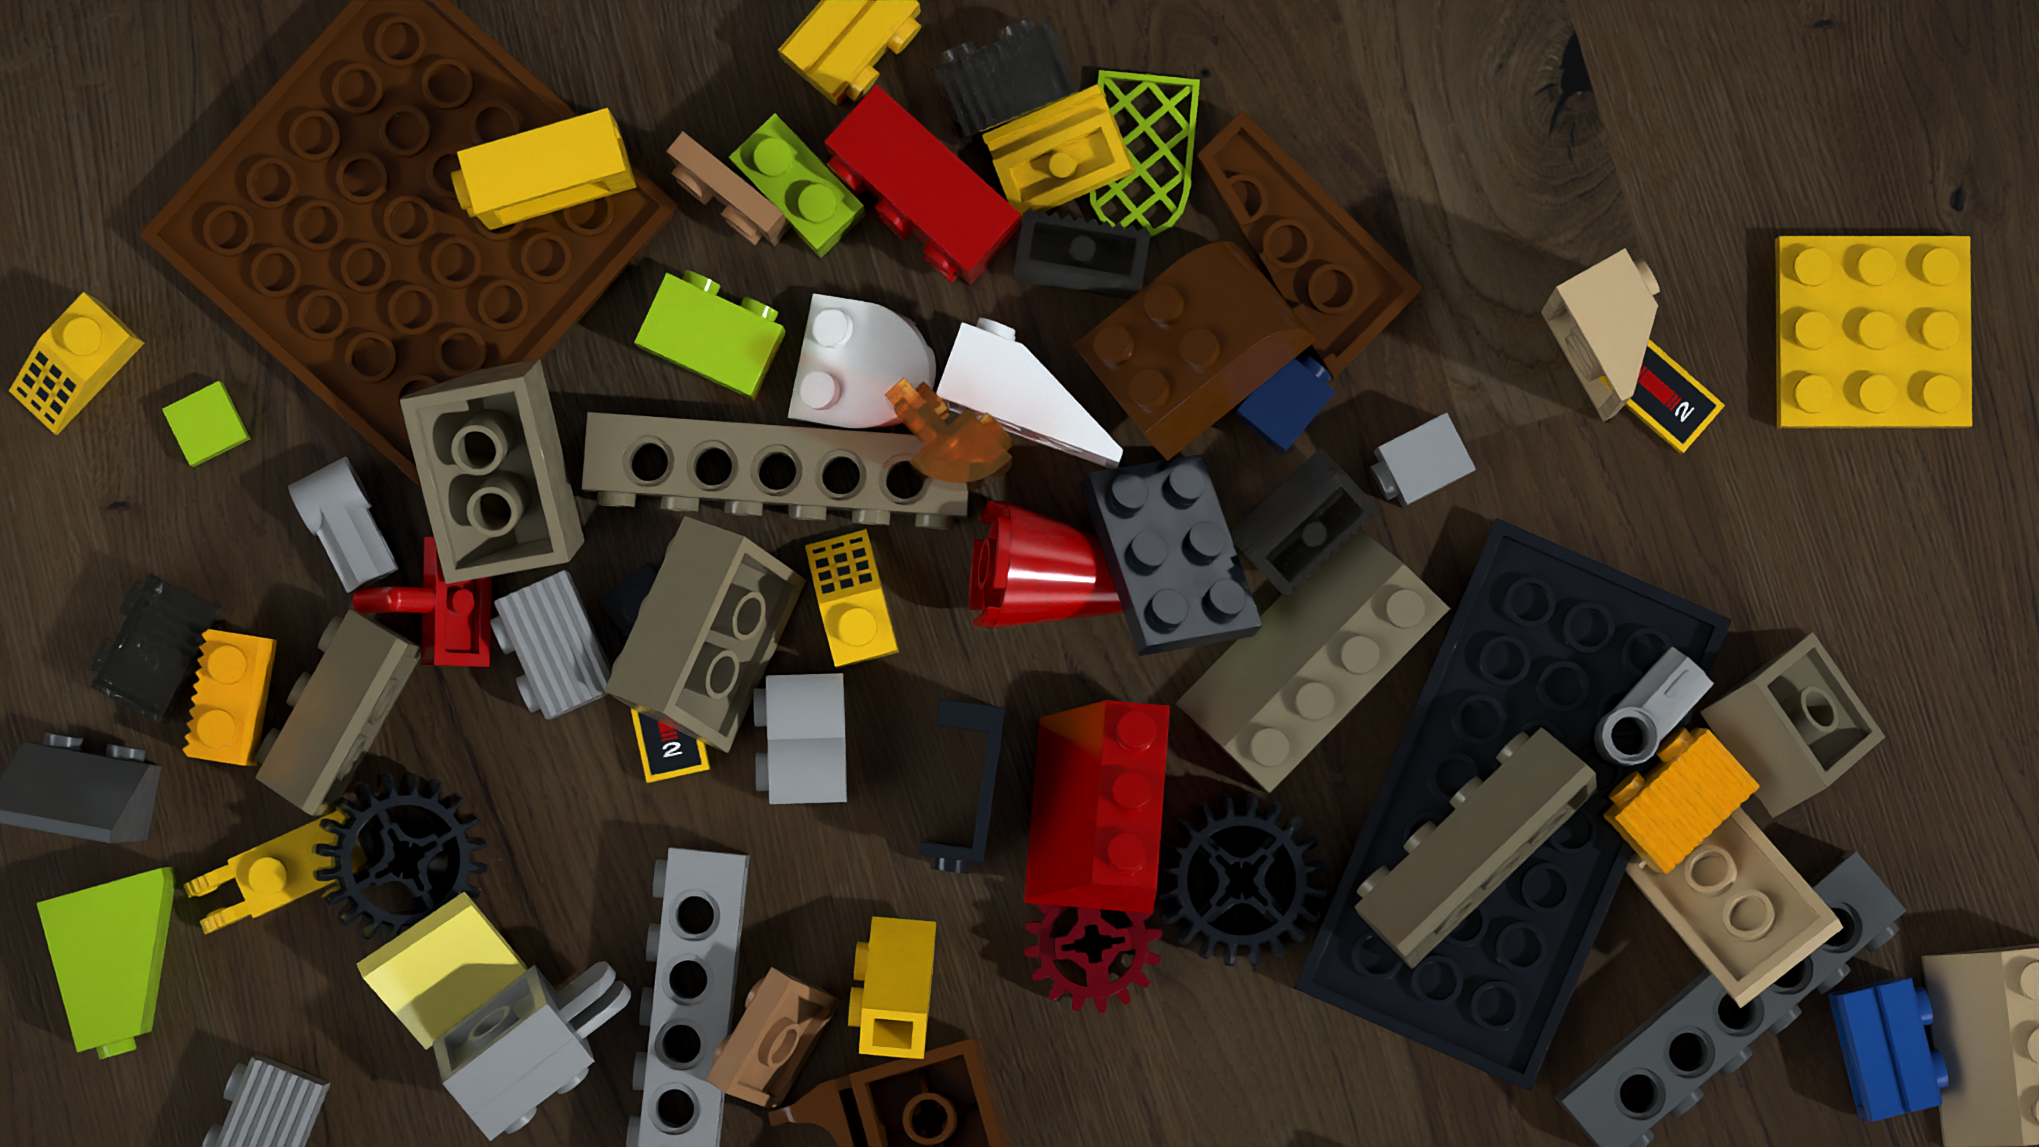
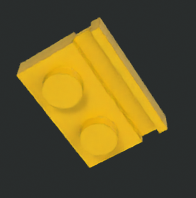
M1098 84L982 135L992 155V162L1008 203L1021 214V222L1136 172L1114 115L1111 113L1105 99L1104 90Z

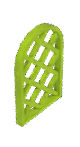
M1099 70L1098 85L1104 90L1105 84L1119 101L1110 108L1111 113L1116 115L1125 108L1139 125L1123 138L1125 145L1127 146L1145 132L1159 150L1141 164L1127 148L1136 172L1126 176L1119 183L1114 181L1108 184L1110 190L1097 201L1096 191L1089 192L1090 205L1099 221L1114 234L1131 239L1153 238L1170 229L1184 212L1189 191L1192 187L1191 170L1200 80L1157 76L1151 73L1136 74ZM1112 80L1142 83L1125 96ZM1156 84L1186 87L1169 100ZM1149 88L1163 106L1145 120L1131 104V101ZM1192 92L1190 120L1188 123L1174 106ZM1169 112L1183 130L1165 144L1150 126ZM1188 136L1184 167L1170 150ZM1165 156L1179 174L1161 188L1146 170ZM1138 176H1141L1155 194L1136 208L1122 190ZM1184 180L1183 194L1177 208L1166 194ZM1115 195L1130 212L1117 225L1110 221L1101 210V207ZM1158 200H1161L1172 213V217L1166 223L1154 229L1142 214ZM1136 219L1145 231L1134 232L1124 228Z

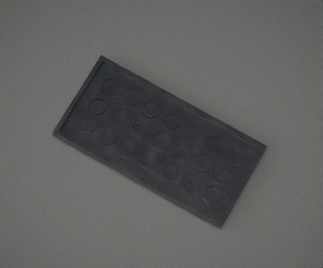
M1494 519L1293 988L1531 1091L1634 851L1629 843L1622 838L1620 833L1603 816L1614 805L1609 798V794L1622 780L1633 772L1638 771L1643 777L1661 760L1654 753L1652 757L1642 763L1624 767L1612 765L1604 760L1596 750L1594 742L1595 727L1600 719L1619 704L1671 646L1685 656H1688L1708 677L1732 619L1503 520ZM1696 704L1659 743V746L1678 729L1683 727L1686 729ZM1622 718L1616 722L1611 734L1613 745L1623 754H1634L1642 744L1641 729L1630 719ZM1542 727L1596 773L1597 792L1411 969L1357 913L1355 906L1363 899L1357 893L1358 888L1381 866L1385 865L1391 872L1409 855L1403 846L1424 824L1432 821L1438 827L1456 809L1450 804V801L1455 794L1475 776H1478L1485 782L1502 765L1496 757L1514 737L1524 731L1531 738Z

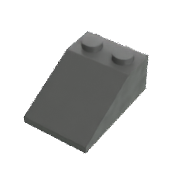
M45 732L42 744L23 742L0 777V823L106 843L136 842L148 840L162 766L145 763L146 750L107 744L106 754L101 755L81 751L82 738Z

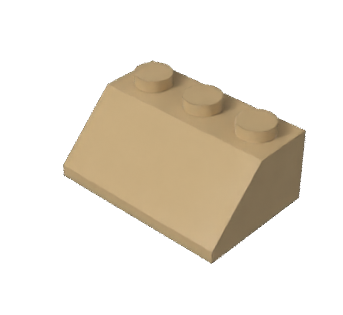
M1626 248L1558 285L1541 311L1603 422L1615 416L1634 394L1658 308L1653 295L1660 292V289L1652 271L1642 258L1632 261ZM1604 374L1613 392L1597 378Z
M2039 943L1921 956L1925 990L1933 1014V1023L1929 1024L1932 1050H1940L1949 1081L1947 1087L1939 1088L1943 1104L1939 1105L1943 1147H2000L2039 1144Z

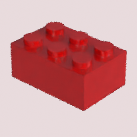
M877 84L824 141L830 159L827 166L831 169V172L856 198L864 191L878 203L874 207L879 212L876 216L900 239L905 241L911 233L926 246L922 250L926 255L924 257L925 261L950 283H953L960 276L971 286L1021 230V214Z

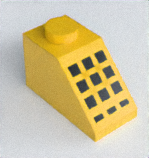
M83 292L38 339L9 392L55 435H58L143 346L144 342L100 300Z
M867 529L805 545L835 667L839 669L899 653Z

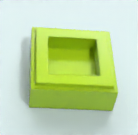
M217 381L162 409L189 465L192 467H196L250 440L249 434L221 381Z

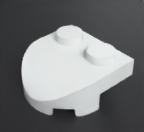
M813 293L788 418L798 422L850 431L892 433L895 431L894 427L905 421L912 413L921 412L926 406L933 391L936 377L934 352L932 348L927 346L921 332L915 326L916 323L902 314L870 302Z

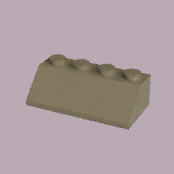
M1353 522L1260 616L1262 627L1252 637L1238 639L1175 704L1265 793H1270L1450 608L1402 561Z
M1542 727L1531 738L1524 731L1514 737L1496 757L1502 765L1485 782L1478 776H1475L1455 794L1450 801V804L1456 809L1438 827L1432 821L1424 824L1403 846L1409 853L1403 861L1391 872L1385 865L1381 866L1358 888L1357 893L1363 899L1355 906L1357 913L1411 969L1597 792L1596 773Z

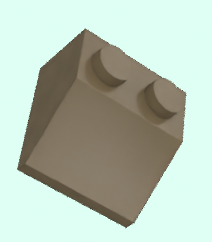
M1813 632L1730 687L1700 712L1710 726L1712 734L1760 785L1753 794L1761 800L1772 818L1829 787L1885 738L1876 722Z

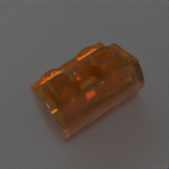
M904 377L884 395L888 407L925 446L909 463L912 471L930 485L948 491H971L991 484L1012 467V456L1007 451L1013 446L1011 443L1013 440L988 412L977 419L967 408L948 426L944 421L950 416L948 413L949 408L924 381L914 389Z

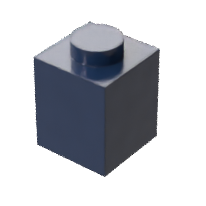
M1302 352L1297 359L1294 358L1252 392L1237 409L1234 416L1281 455H1284L1335 393L1326 384L1332 376L1318 362Z

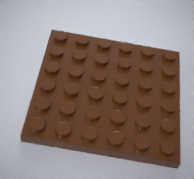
M351 0L141 231L139 236L422 489L400 399L408 394L477 370L540 359L542 362L679 211L680 206L630 162L636 188L489 230L477 216L470 218L467 209L462 210L451 176V172L461 170L457 152L579 115L450 0Z

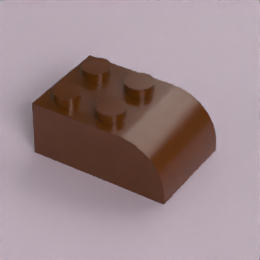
M1220 241L1199 247L1177 260L1073 346L1146 438L1169 461L1317 339L1243 249L1233 242Z

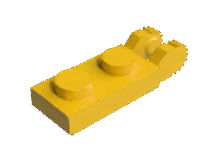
M339 811L330 813L227 860L228 865L183 884L189 898L194 896L201 897L217 890L218 886L233 879H236L245 901L228 908L222 907L207 914L205 919L199 921L204 933L214 932L252 915V918H257L335 883V879L330 881H317L314 879L313 871L319 867L331 866V857L316 855L312 852L315 843L333 845L335 834L325 832L319 827L323 818L335 820L342 824L346 817ZM359 833L352 849L351 867L353 874L358 871L357 867L370 859Z

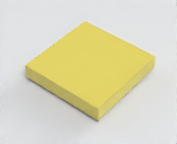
M465 891L357 963L363 979L426 1050L440 1036L528 970L525 963Z

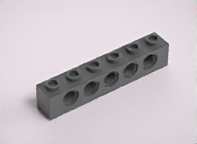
M1844 850L1807 882L1829 908H1835L1843 915L1846 928L1842 938L1833 944L1827 945L1823 943L1797 964L1796 975L1789 983L1782 986L1772 983L1749 1001L1747 1017L1741 1024L1727 1027L1720 1020L1718 1006L1721 999L1728 993L1709 970L1705 968L1554 1096L1596 1147H1646L1655 1137L1650 1128L1669 1112L1674 1118H1678L1691 1109L1704 1096L1699 1086L1713 1074L1719 1071L1725 1077L1738 1069L1753 1054V1051L1748 1047L1752 1041L1765 1030L1775 1035L1785 1029L1802 1012L1797 1005L1798 1002L1815 988L1821 994L1833 988L1851 971L1845 962L1864 946L1869 952L1877 950L1899 931L1900 928L1894 921L1907 910L1857 851ZM1692 1033L1700 1045L1699 1057L1691 1066L1677 1068L1669 1056L1670 1044L1678 1035ZM1642 1074L1651 1084L1650 1099L1639 1109H1627L1620 1099L1621 1086L1628 1077Z

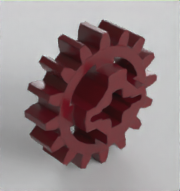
M1036 904L1039 910L1045 914L1042 922H1026L1025 929L1032 934L1038 935V943L1024 948V956L1040 957L1042 965L1036 968L1031 976L1034 981L1043 980L1047 977L1054 981L1048 995L1050 999L1054 1001L1067 991L1072 994V1010L1079 1012L1085 998H1094L1099 1013L1106 1012L1107 996L1116 994L1118 999L1125 1005L1131 1002L1130 994L1126 987L1132 981L1139 986L1148 987L1150 981L1141 969L1144 963L1150 965L1160 964L1161 960L1159 955L1147 950L1148 942L1162 937L1161 929L1145 928L1143 921L1151 916L1150 913L1123 911L1130 919L1132 925L1115 927L1101 917L1100 909L1076 907L1078 919L1066 934L1050 937L1054 922L1068 906ZM1088 925H1096L1100 935H1110L1111 938L1124 937L1122 941L1111 942V946L1101 948V959L1095 961L1089 960L1085 950H1075L1074 947L1061 948L1062 945L1072 944L1074 940L1083 938L1085 935L1084 927ZM1135 949L1133 960L1126 971L1120 977L1110 982L1108 967L1118 953ZM1071 959L1085 970L1087 985H1082L1068 979L1059 971L1053 960Z

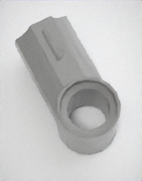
M346 456L288 485L290 495L300 516L314 536H319L347 593L351 594L358 589L366 588L399 569L369 511L372 504L366 489Z
M1671 646L1619 704L1600 719L1594 733L1596 750L1604 760L1612 765L1624 767L1645 762L1654 755L1659 743L1714 683L1688 656H1685ZM1622 718L1630 719L1641 729L1642 744L1638 751L1632 755L1623 754L1618 751L1612 742V729L1616 722Z

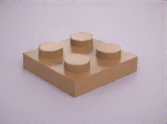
M682 131L668 148L667 153L676 166L671 172L677 179L676 182L703 205L706 206L713 197L726 207L721 213L727 219L725 222L753 245H756L763 237L775 247L791 228L783 211L685 132Z
M771 967L767 976L760 979L749 992L745 1004L746 1011L734 1032L726 1036L718 1045L712 1060L713 1068L706 1081L726 1094L772 1110H778L842 1000L818 986Z

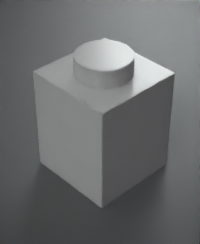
M1447 412L1379 446L1374 451L1378 463L1370 466L1374 479L1386 500L1397 497L1402 508L1476 470Z

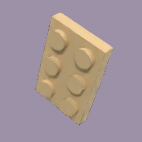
M1740 806L1668 874L1653 871L1637 852L1631 856L1625 869L1628 877L1740 1008L1843 929L1841 922L1833 911Z

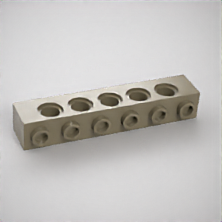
M587 412L582 489L587 493L597 494V505L634 508L635 498L639 496L661 498L660 509L670 511L698 512L699 501L725 502L724 514L759 517L762 516L763 505L788 507V518L826 521L827 510L852 511L851 522L857 524L890 525V514L916 516L915 527L953 530L954 519H967L973 443L972 439ZM655 446L662 448L668 458V466L665 473L653 481L639 479L634 470V461L637 454L646 447ZM711 451L726 453L732 462L730 476L719 485L704 484L700 481L697 474V466L700 459ZM776 455L790 458L794 461L796 467V475L793 482L781 490L767 488L763 485L760 476L761 468L765 461ZM837 460L851 461L860 471L858 485L847 494L832 493L824 484V473L827 467ZM902 464H910L917 467L924 476V484L921 491L909 499L895 497L887 487V479L890 472Z

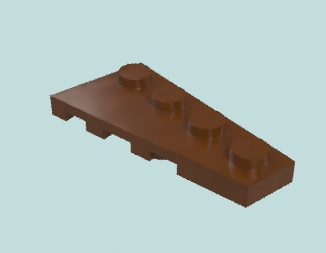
M1243 110L1197 154V160L1275 288L1316 337L1317 340L1311 346L1324 368L1332 376L1331 379L1333 381L1424 288Z

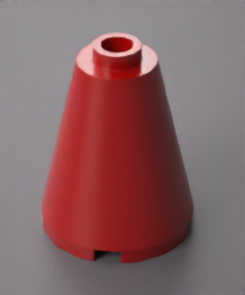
M993 500L987 502L979 522L991 523L988 537L985 540H974L969 576L970 610L982 611L972 621L974 626L992 629L1124 613L1096 534L1005 501Z

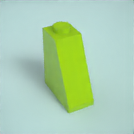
M173 867L158 868L37 903L77 1052L96 1047L99 1060L137 1049L134 1036L152 1031L176 883Z

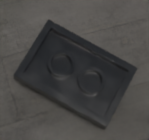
M1202 455L1093 471L1085 475L1080 482V487L1138 656L1247 638L1257 633L1262 627V623Z

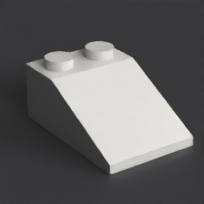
M979 318L976 327L962 322L935 395L939 407L1109 469L1118 468L1123 449L1023 344L1015 342L1014 329L985 318Z

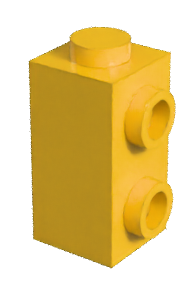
M872 916L869 942L857 941L854 980L865 982L864 988L851 987L848 1026L860 1027L859 1054L924 1059L933 974L936 922Z

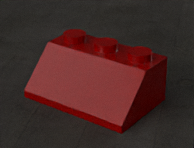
M1105 700L1039 718L1024 903L1153 913L1158 879L1170 706Z

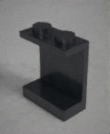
M940 699L938 726L988 733L973 846L928 840L920 841L919 855L932 856L930 869L969 874L971 862L984 863L1006 712L1005 708Z

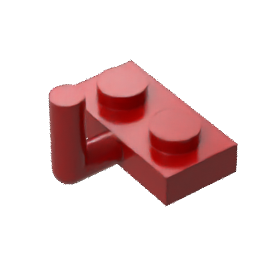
M434 536L424 537L423 588L401 586L361 588L354 593L353 606L360 613H422L421 665L490 667L492 576L446 584Z

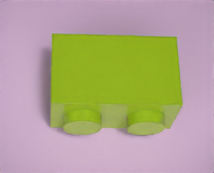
M776 113L729 156L736 171L756 191L784 212L790 227L820 258L866 216L864 205Z
M686 270L682 279L666 273L634 343L648 353L755 401L786 334L784 327L774 322L778 311L746 296L743 297L740 306L717 296L720 289L719 284L695 272Z

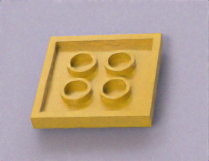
M1779 236L1775 239L1777 428L1972 427L1970 236Z

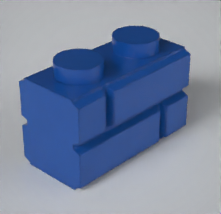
M1896 976L1828 993L1859 1119L1867 1122L1877 1121L1943 1104L1939 1088L1948 1086V1074L1940 1050L1930 1051L1924 1026L1933 1023V1014L1928 995L1923 986L1914 988L1911 977Z

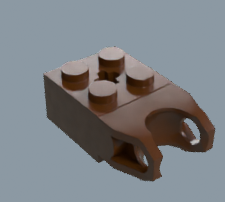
M970 1038L924 1052V1059L902 1058L820 1083L793 1105L768 1113L771 1127L788 1123H813L822 1126L832 1134L837 1147H1013L982 1038ZM931 1100L936 1101L937 1108H945L948 1118L947 1121L941 1124L942 1133L937 1137H934L933 1128L923 1130L919 1119L920 1116L928 1113L929 1107L927 1102Z

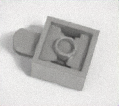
M607 962L594 964L559 992L553 988L540 970L533 965L433 1042L442 1084L490 1141L503 1131L510 1134L519 1130L533 1118L537 1111L536 1106L555 1091L558 1094L570 1091L586 1077L589 1071L588 1066L594 1062L586 1036L622 1010L631 998V991L624 982L614 981L616 972Z

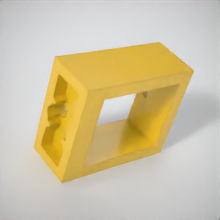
M608 108L458 151L457 155L461 170L451 172L456 195L462 210L467 209L470 218L477 216L489 230L637 187L619 125Z

